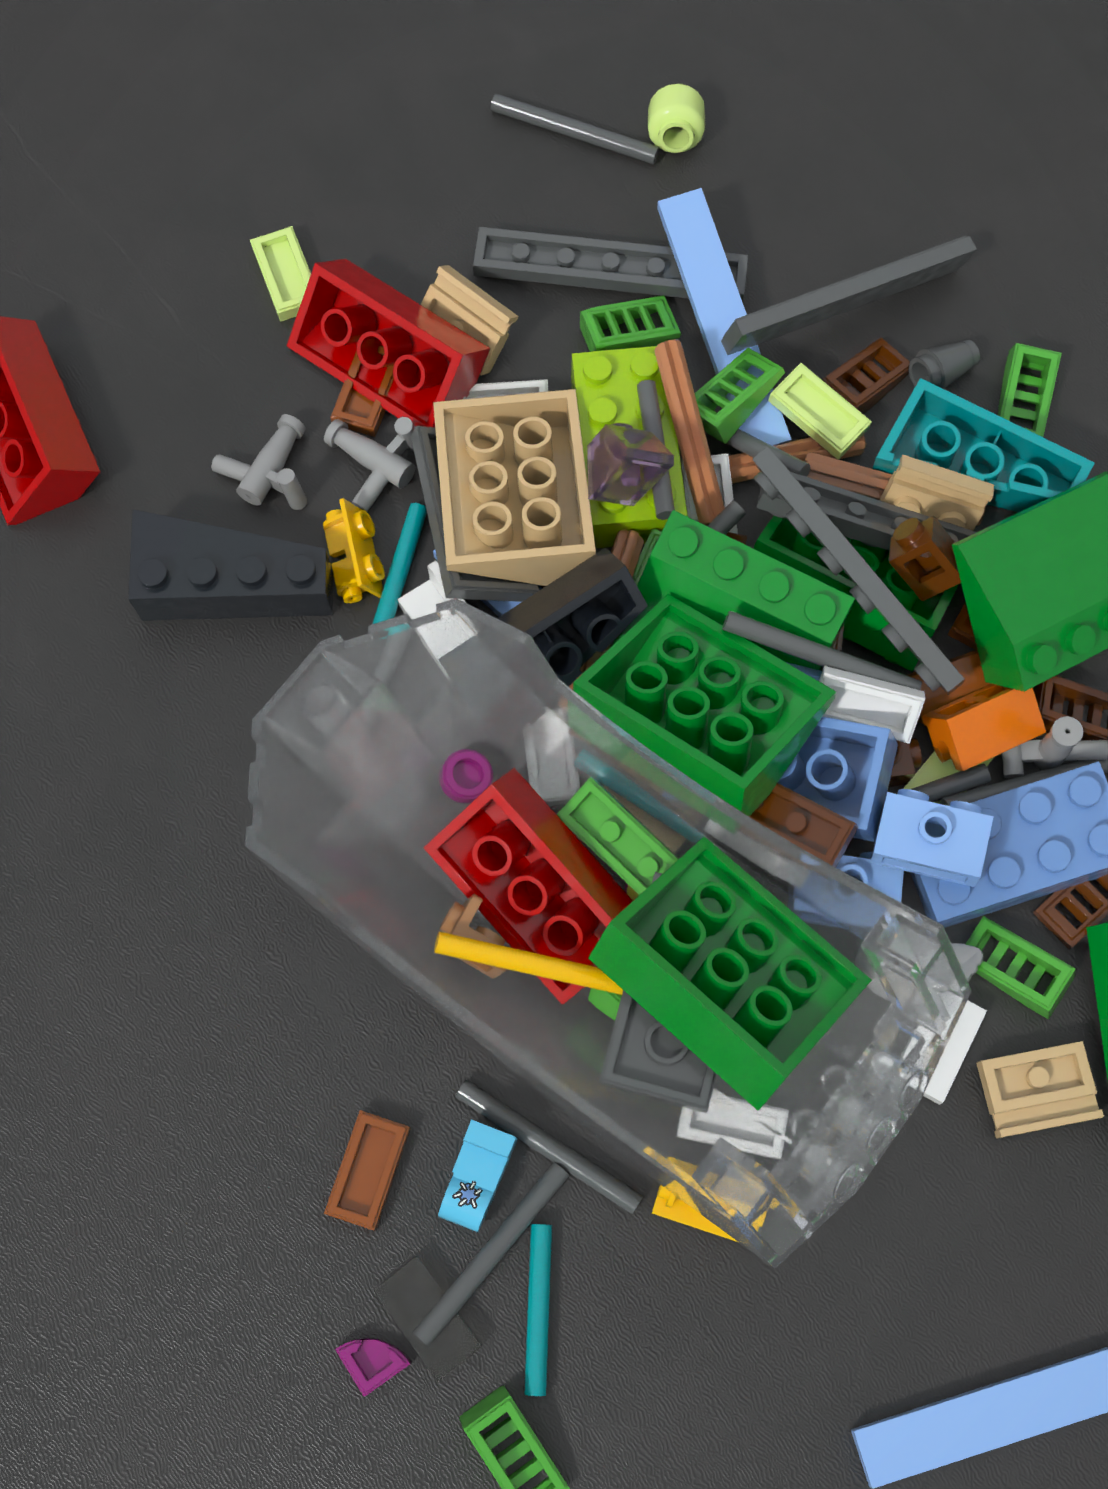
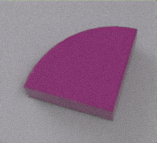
M357 1339L335 1349L364 1397L411 1364L409 1358L400 1349L379 1339Z

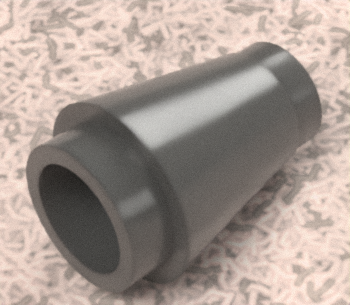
M966 339L962 342L959 341L920 350L909 363L910 379L914 386L922 378L945 389L979 363V349L972 340Z

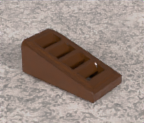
M880 337L822 380L864 415L909 374L910 361ZM873 360H877L890 372L888 374L884 372Z
M1057 675L1033 687L1046 733L1050 732L1056 720L1068 716L1075 718L1081 723L1083 727V737L1081 740H1108V720L1106 729L1100 727L1103 709L1108 710V693ZM1064 700L1069 701L1067 715L1062 714ZM1084 705L1089 706L1087 722L1082 721Z
M1108 874L1095 879L1108 891ZM1089 881L1052 893L1032 913L1068 949H1071L1087 935L1086 927L1097 925L1108 915V898L1106 899ZM1074 888L1096 909L1092 914L1070 893ZM1059 902L1081 922L1077 928L1055 908Z

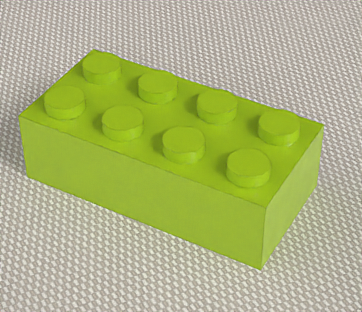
M657 346L572 353L571 385L572 389H576L595 548L613 547L617 532L620 530L638 532L639 536L644 540L643 544H645L651 530L657 529L662 531L668 520L657 519L637 392V384L643 380H653L656 382L675 511L688 517L678 440L654 352Z

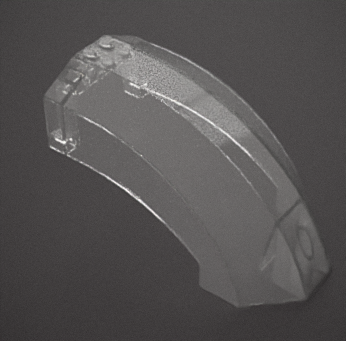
M457 598L436 604V612L416 619H411L408 614H404L369 625L368 634L349 640H344L341 635L321 640L252 719L251 737L257 744L256 761L250 763L248 800L253 804L252 826L246 827L245 847L362 949L514 1073L616 1152L776 1269L857 1193L920 1103L972 992L944 926L796 846L679 771L604 716L557 677L529 634ZM462 749L475 750L483 754L490 762L493 770L492 783L515 767L556 815L590 777L595 778L679 858L705 836L872 979V981L759 1111L718 1075L716 1076L707 1114L599 1084L615 1020L601 1012L588 1000L591 988L584 987L562 1005L535 975L506 969L504 973L493 979L458 958L434 953L438 932H444L439 929L449 909L455 901L463 905L468 899L423 848L471 804L456 802L443 792L439 781L441 767L452 753ZM572 831L625 891L626 882ZM477 910L469 927L474 930L478 926L485 927L500 935ZM505 941V944L503 946L510 947V945Z

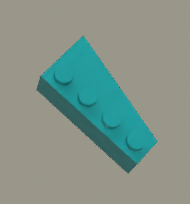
M920 378L876 456L872 469L893 474L900 464L902 455H906L994 484L993 498L986 505L1021 512L1086 481L1095 462Z

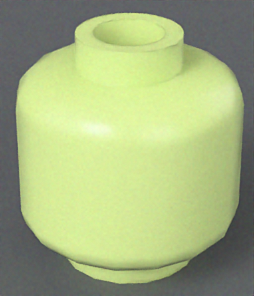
M671 84L659 89L651 98L648 107V132L650 139L655 146L660 147L661 150L666 152L681 153L694 148L701 141L705 131L704 100L698 91L688 85Z

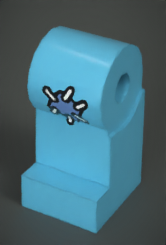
M471 1119L452 1171L453 1176L440 1206L438 1217L479 1232L516 1146L517 1138Z

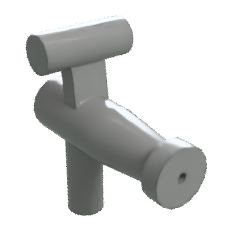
M288 414L281 416L277 422L279 429L261 449L252 465L221 454H217L214 457L211 466L212 471L241 481L236 492L248 503L257 506L261 505L269 490L273 488L285 495L292 509L301 510L307 505V498L294 471L289 468L283 469L295 439H301L306 431L304 424L294 416Z
M400 417L396 420L394 428L398 435L387 447L349 430L348 424L340 419H335L331 422L325 432L324 442L333 448L339 446L358 463L372 471L352 501L355 506L366 512L374 504L388 481L402 489L407 486L414 475L415 465L401 457L406 449L414 451L411 434L415 429V425L408 417Z
M1061 717L1054 722L1050 732L1042 740H1029L1002 753L1004 778L1013 779L1024 776L1023 762H1034L1039 769L1046 770L1060 766L1064 761L1108 760V740L1080 741L1083 737L1081 723L1073 717Z

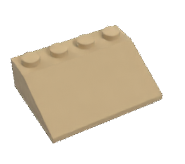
M576 389L433 402L445 555L448 571L547 586L596 554Z

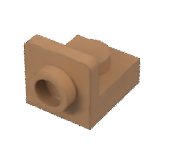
M475 894L468 898L463 905L455 901L439 928L445 933L502 946L505 944V940L490 929L478 926L474 930L469 927L483 900ZM460 959L493 979L506 971L504 968Z

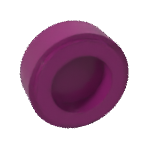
M462 749L452 753L446 759L440 770L439 781L443 792L450 799L459 803H472L492 784L493 770L490 762L483 754L471 749Z

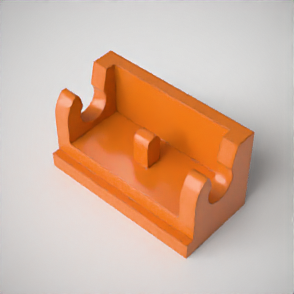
M990 684L921 716L924 725L928 728L934 750L940 761L943 763L951 759L955 769L965 771L1046 733L1033 687L1024 692Z

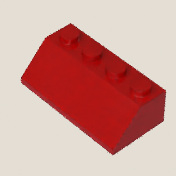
M347 259L317 262L314 264L287 343L288 348L344 383L347 378L353 382L352 389L372 402L377 399L381 402L383 409L397 418L408 417L415 427H435L433 402L462 400L470 395L469 391L476 385L491 349ZM380 345L384 347V356L378 353V346ZM357 351L362 365L357 377L354 379L349 376L348 371ZM394 365L392 385L388 395L383 396L378 393L388 366Z
M0 316V508L7 525H17L78 500L98 476L100 470L36 321Z
M515 767L492 783L423 847L467 898L475 894L483 899L478 908L479 912L511 948L597 967L588 957L608 924L633 901ZM537 976L562 1005L584 988L583 986Z

